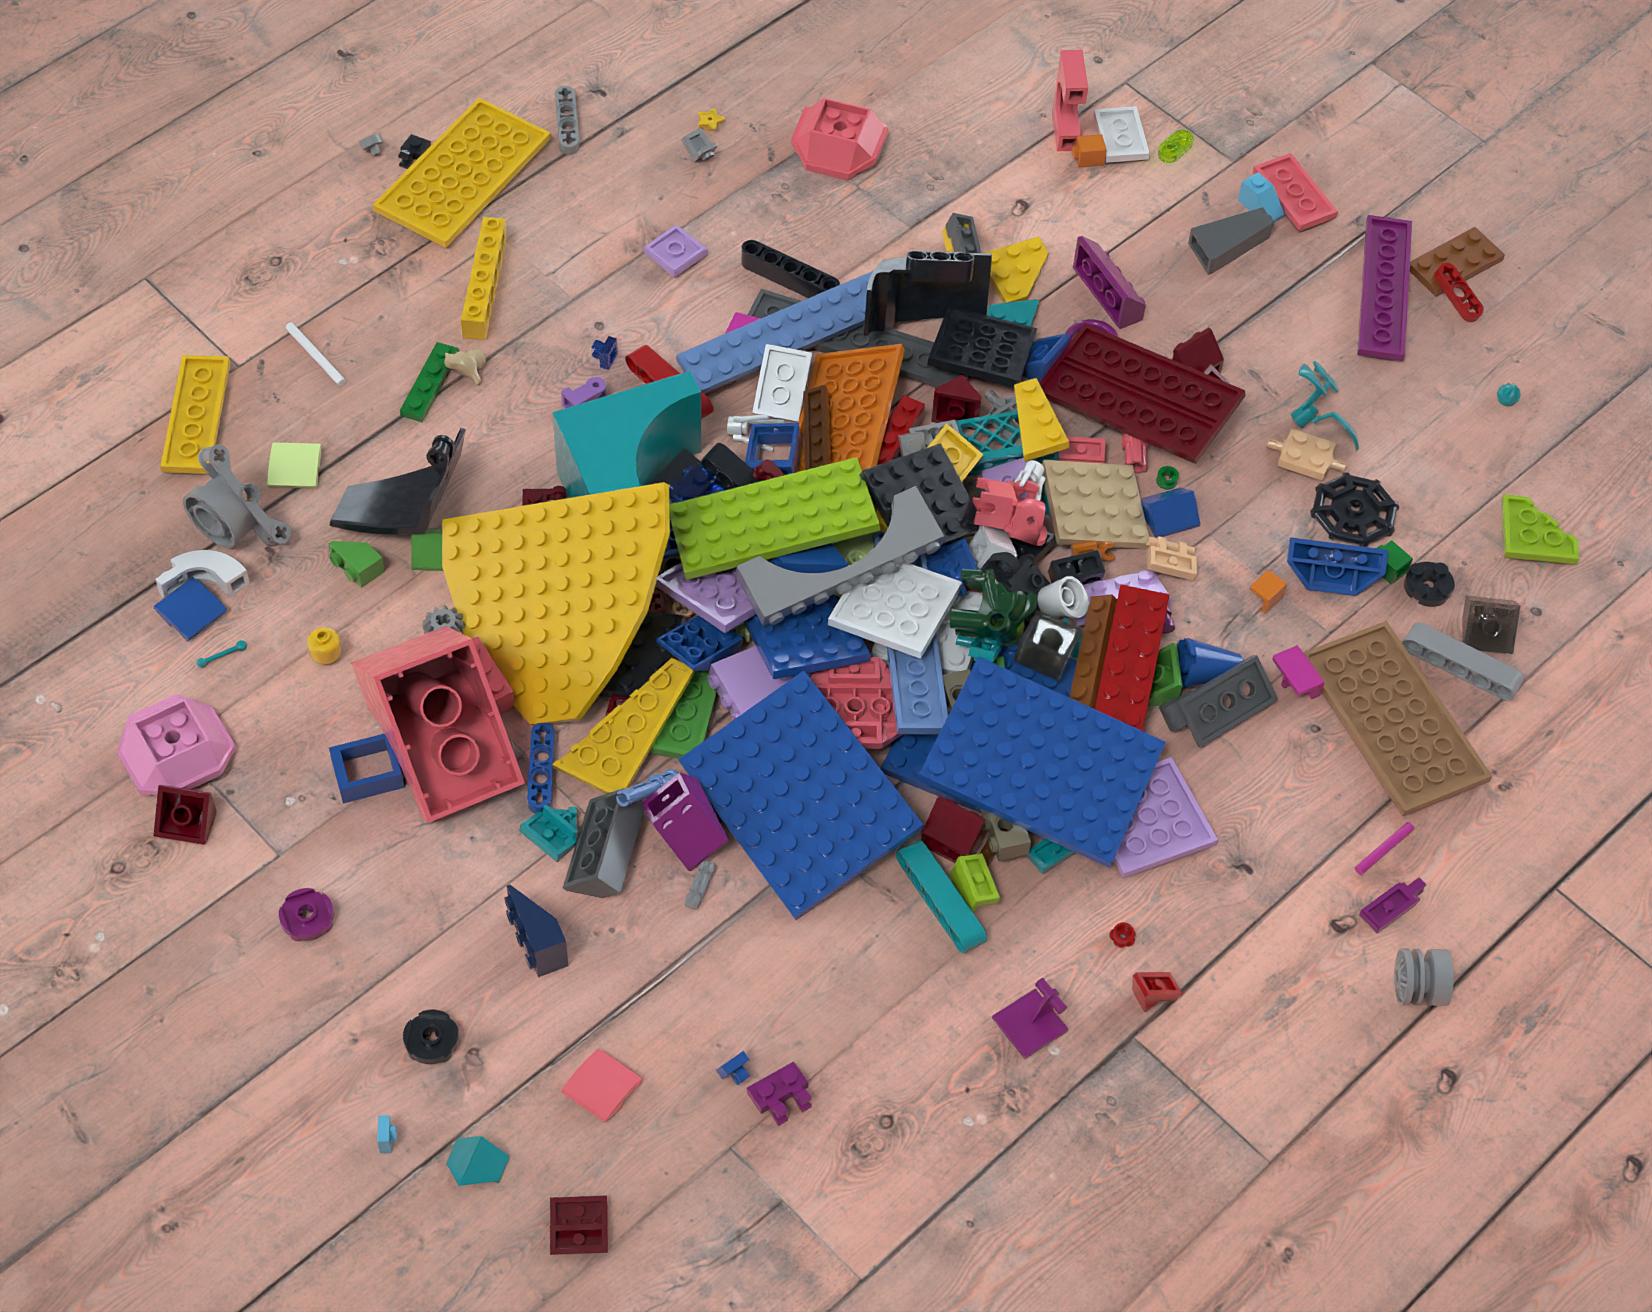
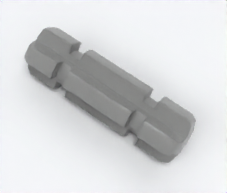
M708 861L701 862L699 872H697L690 887V893L687 894L685 899V906L687 908L698 909L701 903L700 899L703 898L710 882L709 879L715 870L713 863Z

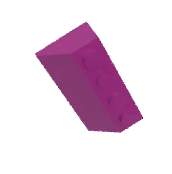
M1079 236L1077 238L1073 269L1119 329L1142 321L1146 309L1144 299L1138 296L1132 284L1122 275L1120 268L1115 266L1109 254L1098 243L1084 236Z

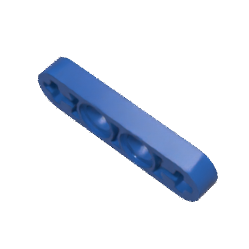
M537 723L531 730L527 800L528 807L534 814L539 811L543 812L544 805H548L551 808L552 764L554 763L555 735L554 728L549 723ZM541 732H546L545 744H540ZM543 752L548 754L549 758L545 761H538L535 759V756ZM540 774L548 778L546 782L541 784L533 780L535 776ZM537 792H542L543 801L540 805L536 804Z

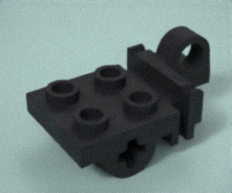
M1009 552L994 553L980 569L983 570V573H985V570L993 569L999 583L1003 584L1009 592L1022 591L1026 595H1030V593L1038 595L1041 588L1050 584L1037 566L1032 564V561L1036 559L1032 554L1022 555L1017 559ZM1038 600L1035 611L1024 619V626L1031 634H1033V627L1040 621L1045 624L1050 618L1042 613L1038 606Z

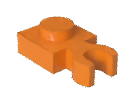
M1095 541L1071 544V556L1099 550L1101 559L1111 561L1114 559V555L1111 552L1105 553L1108 548H1113L1114 544L1110 541L1102 542L1098 546Z

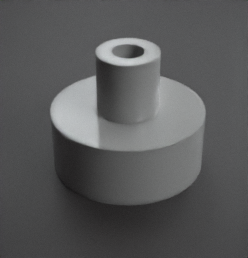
M380 133L359 141L362 149H370L373 156L381 153L378 147L379 144L383 143Z

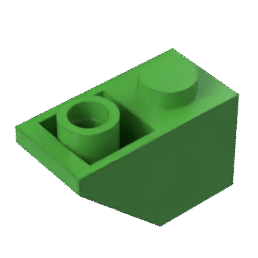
M331 541L328 543L329 559L335 567L340 566L344 570L346 577L351 582L355 581L361 588L385 572L382 556L367 542Z

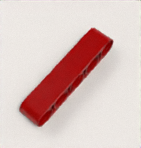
M643 345L625 357L628 368L645 384L680 374L648 345ZM701 392V419L713 413L714 408L710 399Z

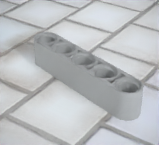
M1414 623L1402 642L1411 655L1505 701H1510L1515 697L1524 681L1523 674L1517 669L1424 623Z

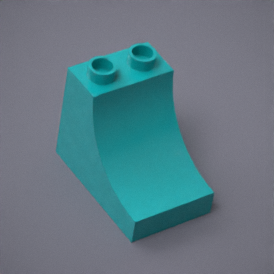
M691 371L552 412L557 474L563 487L566 488L568 498L649 485L684 447L693 455L701 453V391Z

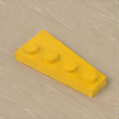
M1037 378L1015 384L1014 389L1024 462L1070 448L1069 440Z

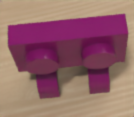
M795 1062L747 1087V1094L762 1114L769 1110L778 1126L788 1121L786 1116L788 1110L782 1103L783 1101L793 1097L802 1113L812 1108L809 1102L812 1100V1097L806 1090L808 1088V1081Z

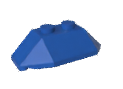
M1290 537L1287 563L1307 590L1356 596L1385 575L1388 550Z

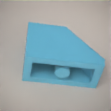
M1258 172L1242 181L1238 201L1249 211L1263 207L1267 214L1272 217L1273 223L1284 217V211L1275 188L1266 178Z

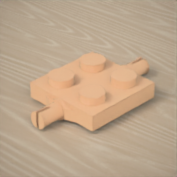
M1292 428L1284 442L1270 438L1267 444V448L1280 451L1278 467L1323 481L1325 473L1330 468L1344 473L1347 463L1333 459V452L1336 447L1335 442Z

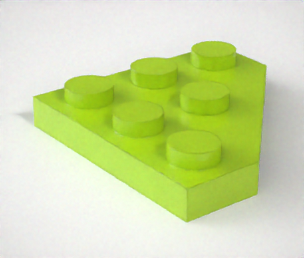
M1503 494L1501 507L1504 558L1577 565L1579 561V548L1576 537L1571 533L1567 535L1559 528L1560 524L1546 512H1540L1533 506L1534 502L1527 496Z

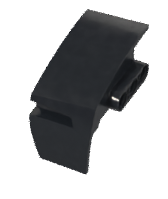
M910 251L907 253V257L882 260L872 272L867 285L864 336H868L874 331H886L894 327L895 322L944 318L948 306L986 315L992 253Z

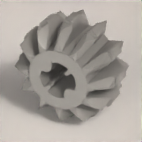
M446 605L440 610L434 607V613L427 612L426 619L422 623L424 634L444 626L463 634L462 629L465 628V623L461 621L463 619L462 613H457L455 607L448 610Z

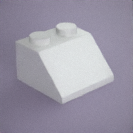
M980 525L979 530L975 533L969 545L979 570L994 553L1009 552L1015 557L1017 556L1007 532L998 528Z

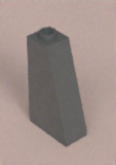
M1263 207L1191 228L1188 244L1207 274L1210 275L1269 239L1273 228V219Z

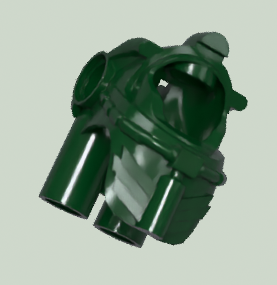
M962 569L960 578H962L967 587L983 592L982 602L979 611L953 608L950 614V628L955 629L956 635L997 639L1004 644L1013 642L1018 634L1017 628L1024 621L1025 617H1028L1035 611L1038 595L1033 593L1026 595L1022 591H1007L1004 585L999 583L995 577L993 569L985 570V573H983V570Z

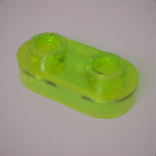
M1187 130L1175 131L1159 145V159L1166 163L1176 162L1192 148L1193 134Z

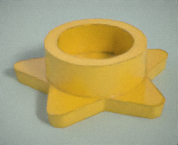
M715 108L708 112H698V116L701 119L698 127H703L705 130H716L719 123L725 121L723 116L717 115Z

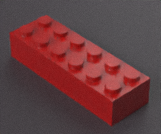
M1120 584L1095 710L1143 731L1170 594Z

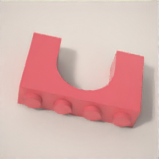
M1083 50L1060 51L1052 108L1057 152L1072 151V146H1075L1076 136H1081L1078 104H1086L1088 94Z

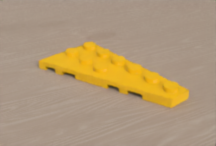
M671 658L639 690L636 689L629 699L621 706L618 705L592 728L583 740L573 745L564 757L555 761L552 764L553 768L605 794L622 788H629L695 671L684 663Z

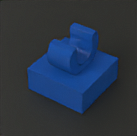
M742 1051L716 1069L721 1079L730 1074L733 1081L739 1085L750 1077L742 1066L750 1059Z

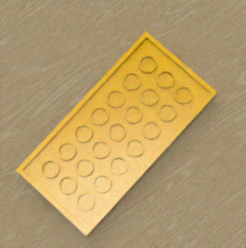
M478 98L372 204L373 211L447 248L550 141L551 133L490 102Z

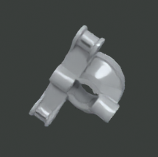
M220 444L203 448L199 452L198 461L212 479L205 486L197 485L183 497V507L186 514L198 530L212 542L226 548L234 546L252 529L262 542L268 546L286 543L291 537L290 527L284 522L269 518L257 504L261 496L259 488L251 483L242 485L232 473L227 448ZM243 490L247 494V500H244L243 498Z

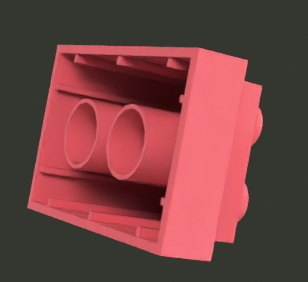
M444 626L351 662L368 710L373 714L387 737L409 784L420 815L427 823L525 784L472 638Z

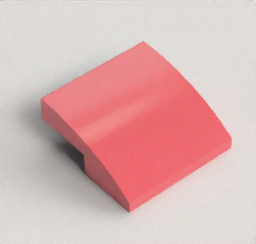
M598 1048L575 1071L561 1092L606 1122L622 1107L624 1099L640 1086L642 1078Z

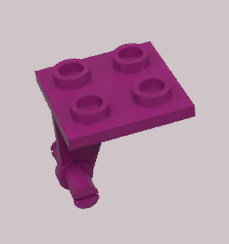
M1044 978L1039 979L1035 983V986L1044 997L1034 989L992 1016L994 1022L1024 1059L1068 1032L1066 1025L1053 1011L1054 1008L1058 1014H1061L1067 1009V1006L1059 998V992L1055 988L1052 989Z

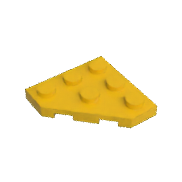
M1039 236L985 252L992 253L990 283L1002 303L1028 300L1032 287L1035 285L1049 253Z

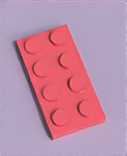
M1292 153L1253 167V174L1259 172L1274 186L1284 213L1298 231L1337 217L1338 211Z

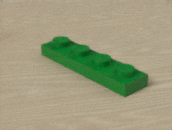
M436 342L400 408V416L423 422L451 370L445 366V353L456 354L459 352V348Z

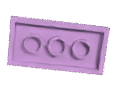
M1144 570L1083 585L1089 602L1091 596L1113 594L1117 599L1120 584L1168 594L1154 571ZM1169 596L1168 605H1170V601H1171V597H1170V596ZM1087 612L1081 618H1073L1077 626L1085 624Z

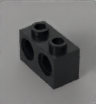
M1094 550L1051 561L1048 574L1051 583L1067 576H1073L1082 585L1095 581H1102L1105 569L1099 550Z

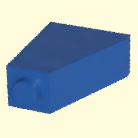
M832 543L782 555L770 560V563L778 567L800 573H825L848 566L846 560Z

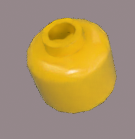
M321 627L309 634L307 646L313 661L325 665L335 662L340 657L342 647L340 637L335 630Z

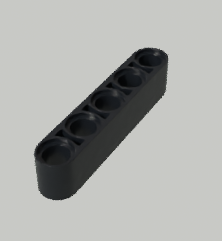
M747 240L741 246V264L745 269L806 298L813 297L840 285L837 278L756 240Z

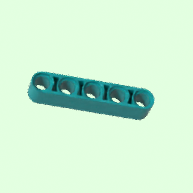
M917 840L897 850L896 857L901 868L957 949L964 954L985 943L987 936L984 928L923 841Z

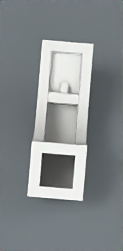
M196 550L171 559L173 568L163 572L155 579L159 594L163 598L192 577L199 582L216 584L229 598L250 585L247 570L236 559L222 552L212 550Z

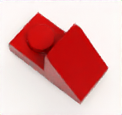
M1136 972L1133 975L1132 991L1144 1012H1147L1158 1001H1174L1182 995L1170 972Z

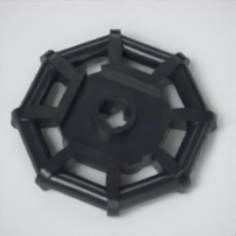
M1344 472L1342 476L1324 484L1319 483L1316 486L1315 501L1310 514L1328 533L1329 539H1337L1367 547L1369 543L1384 536H1391L1394 533V522L1399 504L1381 486V481L1350 475L1349 472ZM1341 486L1344 487V488H1342V489H1340V490H1338V491L1334 490V489H1336V488H1338V487H1341ZM1357 486L1362 487L1363 490H1358L1356 488ZM1325 497L1332 500L1331 505H1324ZM1351 506L1359 507L1360 509L1359 511H1354L1351 509ZM1379 511L1386 512L1385 519L1379 517ZM1327 515H1331L1337 522L1335 527L1326 517ZM1374 525L1378 528L1367 534V528Z

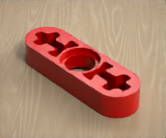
M1441 264L1434 274L1436 282L1465 321H1477L1484 312L1483 305L1453 264ZM1454 288L1461 289L1464 297L1457 296Z

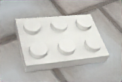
M1137 106L1094 109L1093 117L1097 132L1103 135L1107 149L1106 163L1149 159L1150 153Z
M766 344L752 414H767L770 418L798 423L803 405V391L806 390L813 355L812 352Z

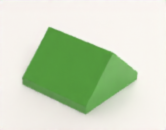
M427 528L422 534H411L412 570L443 571L442 528Z
M1175 643L1158 651L1148 706H1161L1163 703L1180 696L1182 681L1177 644Z

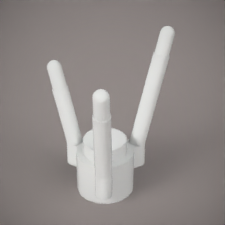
M769 415L729 416L727 434L733 436V441H741L748 444L749 438L743 437V434L748 433L749 425L785 423V420L768 419ZM761 444V449H765L770 452L774 451L773 447H770L766 444Z
M1028 461L1014 481L1021 480L1019 483L1020 487H1023L1027 480L1037 483L1039 491L1036 492L1035 499L1039 501L1041 500L1042 487L1045 482V477L1042 476L1044 472L1043 465L1037 461Z

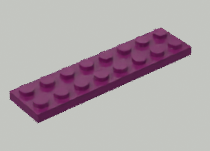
M1374 215L1367 216L1357 355L1396 361L1404 360L1412 221Z

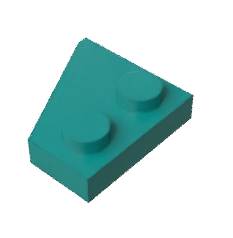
M1039 300L990 304L986 315L1032 327L1039 306Z

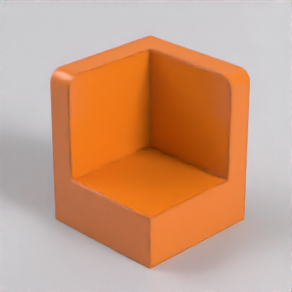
M1267 570L1250 586V590L1264 600L1261 610L1263 613L1266 614L1283 598L1287 583Z

